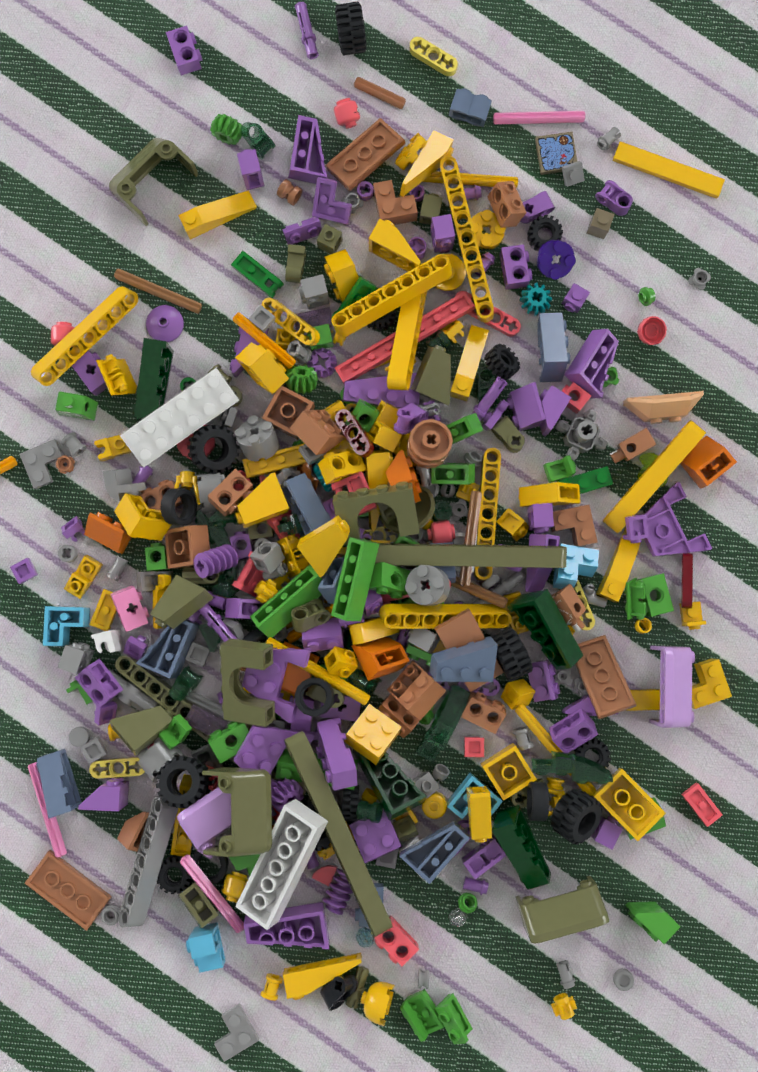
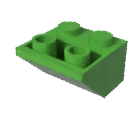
M628 902L626 904V907L630 910L628 914L655 942L660 940L665 944L680 928L678 923L656 902Z

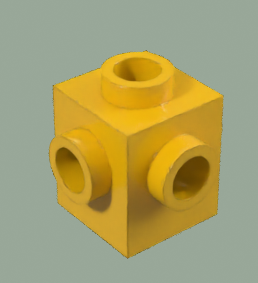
M335 646L324 658L328 674L347 679L358 668L355 654L351 650Z

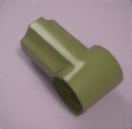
M184 567L182 578L195 584L218 585L223 580V573H217L216 578L210 581L209 576L206 578L199 577L194 567Z

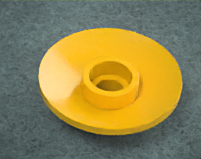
M444 254L450 260L452 275L435 287L443 291H452L464 282L466 270L463 261L453 254Z

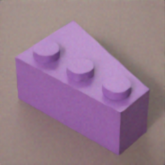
M298 115L288 178L316 184L318 177L327 178L318 121L314 118Z
M609 329L592 330L564 374L572 383H576L591 395L590 399L603 397L604 392H602L604 381L608 380L609 375H607L609 364L613 363L619 341Z
M340 718L317 722L319 747H316L317 758L320 759L322 770L325 771L326 781L331 783L333 790L357 786V770L351 750L346 747L344 742L346 735L341 732L342 722Z

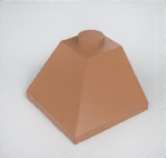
M143 811L125 821L117 840L127 850L138 852L149 812Z

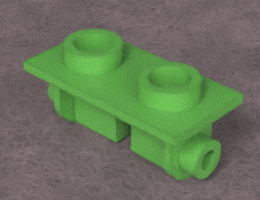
M637 578L626 582L625 586L627 620L635 616L636 619L641 620L646 616V602L639 601V599L646 598V585L643 584L642 580H637Z

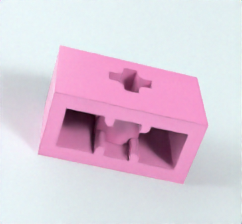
M133 585L110 594L126 632L148 624L147 618L150 617L146 606L142 607L140 602L143 599L141 592H137ZM130 603L135 606L133 612L126 610L129 608Z

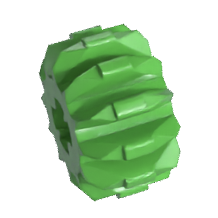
M218 114L211 123L210 131L222 143L236 145L241 139L244 129L242 124L237 122V119H233L226 114Z
M299 364V366H293L287 370L286 375L289 379L285 383L289 390L304 395L305 392L311 393L312 390L316 389L318 375L313 367L308 368L307 365L301 366Z

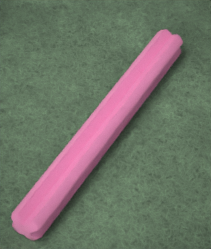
M585 111L494 113L493 115L494 124L580 123L585 121Z
M37 762L28 765V770L55 857H61L67 851L56 816L48 819L40 773L37 770Z
M185 855L182 857L180 864L236 933L243 931V921L191 856Z

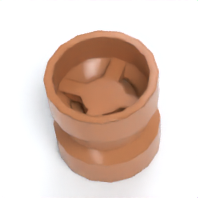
M285 179L277 190V196L287 199L288 203L294 206L300 199L303 190L298 186L294 187L292 182Z

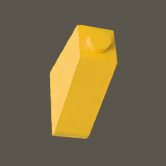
M275 472L271 473L237 506L235 517L238 524H242L244 528L288 512L289 506Z
M554 482L520 487V507H529L532 504L552 503L553 506L580 504L579 484Z
M338 515L299 540L297 548L320 578L324 576L348 539L350 527Z
M486 786L466 787L470 837L475 842H486L487 839L492 838L490 791Z

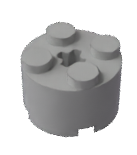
M256 415L250 416L235 431L238 444L245 458L250 461H259L258 459L265 458L266 460L272 457L279 449V440L272 423L258 418Z
M217 472V474L197 475L198 480H201L197 481L200 503H202V506H205V508H201L202 513L218 511L208 501V495L225 479V475H221L220 472ZM226 497L221 498L219 501L224 505L229 503Z
M420 565L414 568L408 575L405 590L409 597L420 605H438L444 602L450 593L449 578L440 568ZM427 582H429V586H431L430 589H426Z
M158 737L154 741L153 746L142 750L138 754L140 759L138 764L149 778L156 783L158 782L156 780L157 775H161L159 770L161 767H166V761H172L174 757L185 755L177 746L169 749Z

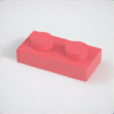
M697 782L681 794L705 826H710L723 815Z

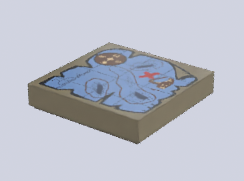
M573 132L537 136L535 138L541 175L562 172V166L577 162Z

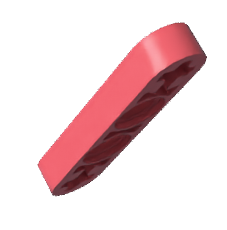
M459 291V292L455 295V297H456L457 295L463 293L464 291ZM466 292L469 298L473 301L472 294ZM494 307V314H498L501 320L498 323L490 321L485 324L507 336L517 335L521 328L519 320ZM484 308V312L481 314L487 316L491 311ZM474 310L467 313L468 315L478 319L477 314L474 312ZM504 318L507 319L505 322L506 324L511 325L512 323H514L515 329L509 331V326H507L506 324H504V326L501 327L500 325L503 323Z

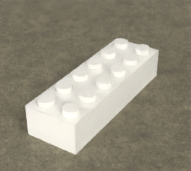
M216 367L123 432L120 437L141 465L145 467L238 402L239 398Z
M297 799L285 804L272 830V847L268 852L260 854L235 907L266 930L279 922L328 821Z

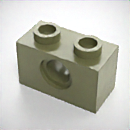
M196 882L178 895L200 928H203L218 916V913Z

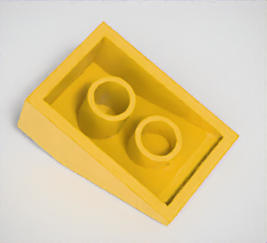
M379 219L369 236V252L406 272L421 265V261L397 227L389 220Z
M622 768L615 771L592 795L637 841L666 814Z

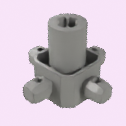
M591 409L585 413L584 417L573 419L570 425L567 421L559 420L555 427L561 433H566L563 441L565 446L570 447L566 456L570 455L573 461L578 457L579 452H588L593 446L598 450H605L608 444L605 439L597 438L600 429L598 424L593 423L597 414Z

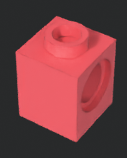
M574 382L570 386L566 384L562 389V392L567 395L569 393L577 395L578 400L573 401L570 399L566 406L576 414L591 397L589 393Z

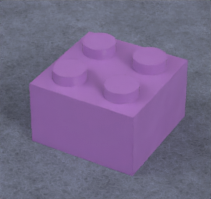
M384 810L349 825L364 863H369L403 847L392 820L389 821Z

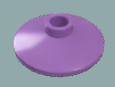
M158 306L147 316L146 328L149 335L155 340L171 342L177 339L183 331V317L172 306ZM166 319V324L161 325V320Z

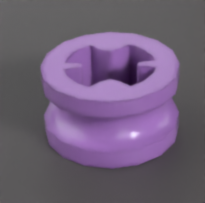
M363 181L358 184L357 195L361 200L368 201L373 197V186L370 182ZM368 188V192L365 195L362 194V190Z

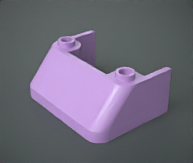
M650 646V649L660 650L661 652L660 719H649V723L662 728L690 727L691 723L694 722V712L692 711V663L695 661V653L691 651L690 647Z
M219 787L184 809L177 816L180 826L201 854H203V850L213 848L217 842L215 837L231 827V794L222 792ZM272 806V816L274 817L277 814ZM203 854L204 856H206V857L209 858V859H211V858L213 857V855H205V854Z

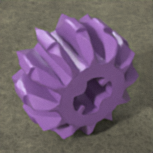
M285 778L283 782L278 781L276 787H272L271 804L280 813L285 804L294 799L300 801L304 798V790L293 779Z

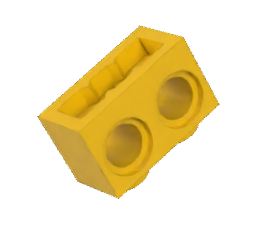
M350 448L341 450L337 454L334 452L327 453L323 456L324 459L318 463L326 485L336 483L367 470L362 457L356 454L354 450H350Z

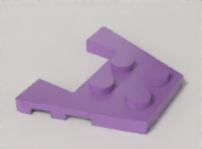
M680 482L675 483L644 513L647 516L649 538H644L653 557L712 549L705 533L687 541L670 506L687 497Z
M273 648V664L265 670L246 668L242 686L256 698L275 701V713L288 723H292L297 705L279 698L287 663L289 662L303 668L307 667L311 649Z
M253 725L235 755L234 762L240 768L265 769L271 774L286 748L284 740L299 731ZM304 732L311 744L315 737L314 733ZM271 778V792H273L272 787H276L278 781Z

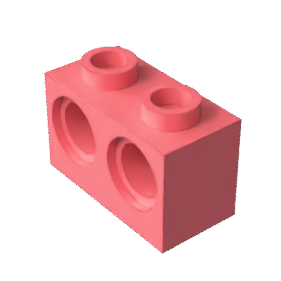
M390 916L393 927L387 931L394 934L393 937L387 939L383 936L385 933L383 932L374 937V942L380 949L384 948L389 953L388 956L392 962L403 966L419 950V945ZM399 946H405L407 948V951L404 953H399L397 951V948Z

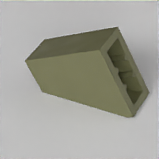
M441 346L428 347L410 389L449 406L451 355L445 353L446 349Z
M176 575L150 615L156 619L155 623L160 627L165 628L168 626L174 629L210 602L213 596L205 588Z
M160 705L117 717L109 722L111 728L133 754L137 756L158 738L160 732L168 728L174 716L168 709L164 710Z

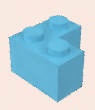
M560 544V546L567 547V563L565 568H554L553 588L562 589L568 584H571L574 588L578 575L593 577L598 568L599 550Z
M45 606L43 646L69 645L70 627H89L90 608Z
M469 773L447 800V807L463 820L468 813L466 787L486 785L472 773ZM488 788L491 796L492 816L503 801Z
M218 922L207 924L203 928L195 927L186 941L188 953H191V957L194 959L195 966H198L199 973L223 968L226 960Z

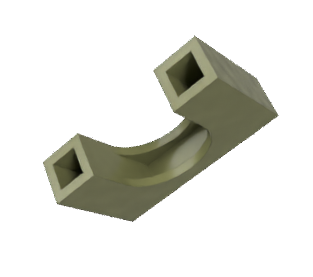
M403 481L393 486L379 485L374 489L359 488L355 492L340 491L333 495L335 516L339 515L350 527V533L344 545H348L349 537L361 539L358 515L365 506L371 503H383L393 509L397 516L400 537L420 534L412 483Z
M230 638L220 644L219 650L221 656L220 673L222 675L221 692L223 693L222 711L224 720L266 727L275 720V701L255 698L249 695L240 683L239 672L241 667L265 670L273 664V644Z

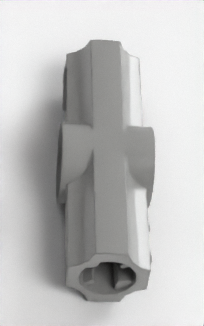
M110 670V673L124 689L117 696L120 701L128 706H133L139 711L158 706V702L144 693L130 680L127 681L115 671Z

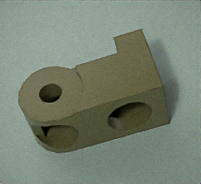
M288 244L286 282L301 284L300 280H302L306 260L305 246Z

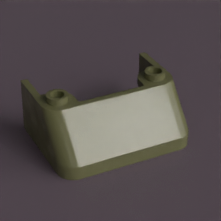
M162 138L152 139L109 183V189L112 194L145 226L149 224L148 221L130 200L136 195V185L161 160H171L175 157L195 177L199 175L194 162L172 141Z
M221 767L202 771V775L218 776L220 790L231 794V835L223 836L219 841V846L205 849L203 854L234 857L268 852L272 847L271 776L269 772L265 769Z
M587 876V880L581 881L580 885L577 886V890L543 900L534 898L532 895L523 897L522 900L520 896H515L524 929L530 942L534 944L599 927L609 922L608 913L599 889L591 876Z

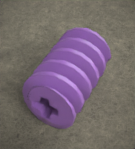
M229 544L198 553L194 558L195 571L201 578L225 571V569H230L238 564V554Z
M337 868L336 871L340 876H333L336 884H329L333 891L326 890L330 897H323L322 900L326 903L325 907L329 911L342 915L344 912L342 908H346V901L350 900L349 894H352L353 891L343 869Z

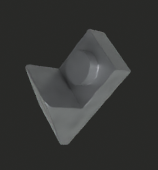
M173 571L136 572L137 592H153L158 585V575L161 574L171 575L172 582L174 579Z
M210 744L191 752L192 757L201 760L203 765L213 768L224 767L218 761Z

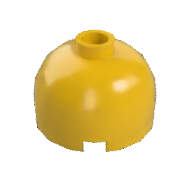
M381 981L375 982L369 987L367 992H363L361 1004H364V1014L371 1022L381 1026L385 1025L386 1021L382 1019L389 1013L394 993L390 989H394V984Z

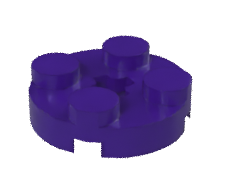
M561 240L546 242L541 246L537 254V267L539 271L546 277L554 280L566 276L576 263L572 247ZM554 255L560 256L559 262L552 264V257Z

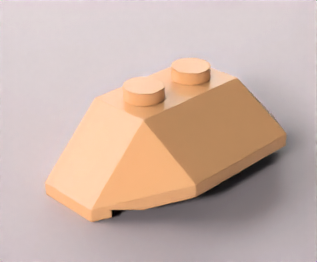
M704 391L630 397L623 401V405L644 422H650L651 424H660L662 420H669L670 423L680 422L701 399Z

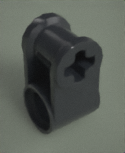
M349 974L344 977L337 976L328 985L324 986L320 993L329 1011L340 1007L357 990L358 982L354 975Z

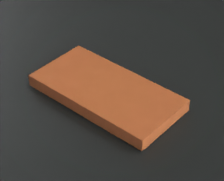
M379 118L325 165L326 170L350 192L405 145V140L385 121Z
M469 608L434 628L446 649L462 647L472 641L475 643L485 640ZM497 659L494 678L504 673ZM487 682L464 683L468 690L472 692Z
M606 635L579 643L578 646L584 656L575 665L598 719L636 707V702Z
M51 850L46 853L24 883L86 931L112 897L61 857H55L54 852Z

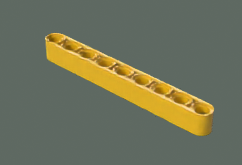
M446 156L441 160L440 168L477 317L481 322L488 323L494 317V307L457 161L452 156ZM448 165L454 167L452 170L449 171L444 169ZM452 183L458 184L456 188L452 189L449 187ZM456 201H461L463 203L461 206L458 207L453 205ZM460 219H466L467 223L461 225L458 223V221ZM464 237L472 238L468 243L462 241ZM471 254L477 257L473 261H469L467 259V257ZM478 272L481 274V277L473 279L471 275ZM482 290L486 295L484 297H477L476 293ZM487 308L491 312L489 315L484 316L480 311Z

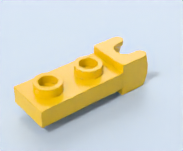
M120 435L94 441V445L97 448H105L104 453L98 455L100 461L110 460L132 452Z

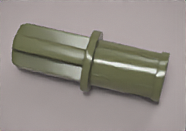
M364 966L358 967L355 975L358 982L357 990L345 1002L350 1008L354 1005L353 1008L357 1009L361 994L365 991L364 985L369 969Z

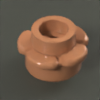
M62 455L56 461V468L62 474L70 473L74 469L75 461L72 457Z

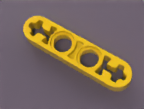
M266 298L262 301L261 305L276 317L275 322L303 344L309 346L317 345L320 340V334L315 328L278 300ZM271 304V306H272L274 309H277V310H276V311L270 310L271 308L269 307V305ZM286 312L287 318L282 322L281 314ZM296 322H299L300 329L297 332H295L294 324ZM304 333L311 334L312 340H309L310 338Z

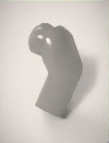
M587 584L584 586L583 592L587 602L605 608L607 599L596 595L594 585Z

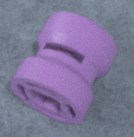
M413 237L409 240L408 244L416 252L415 254L419 260H422L426 253V242L421 237Z

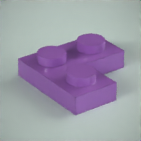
M318 177L312 216L349 224L352 204L334 200L337 181Z

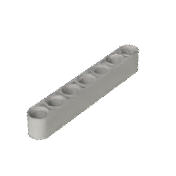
M155 797L149 811L119 912L118 920L122 928L142 926L147 915L178 808L168 806L169 803H164L162 801L163 797Z

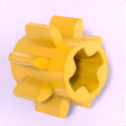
M271 579L266 581L260 580L254 589L257 595L255 599L261 603H266L278 593L275 587L277 583Z
M561 993L554 997L555 1003H552L551 1006L556 1017L560 1016L562 1020H566L575 1015L573 1010L577 1009L573 996L568 997L567 993Z

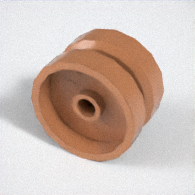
M433 419L423 420L416 424L410 433L407 443L408 456L419 467L426 469L436 468L445 461L451 450L452 434L448 427L440 421Z

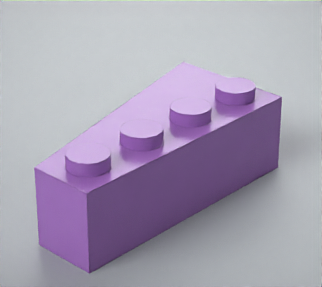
M323 902L285 908L279 922L268 930L249 916H245L244 930L247 944H283L287 947L298 945L304 946V948L322 947V949H329L330 939Z

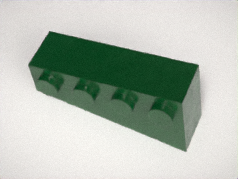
M143 339L139 381L136 389L137 398L133 406V415L138 421H141L165 404L174 350L167 341Z
M548 589L519 595L507 606L511 612L514 611L518 615L519 623L522 626L525 625L532 633L530 637L533 641H536L543 647L541 651L556 670L572 668L584 656Z
M353 749V754L358 760L389 821L425 802L427 796L415 786L412 779L405 775L401 767L389 757L387 752L384 753L375 765Z
M520 805L498 811L492 832L518 873L520 881L524 883L527 890L549 884L551 871Z

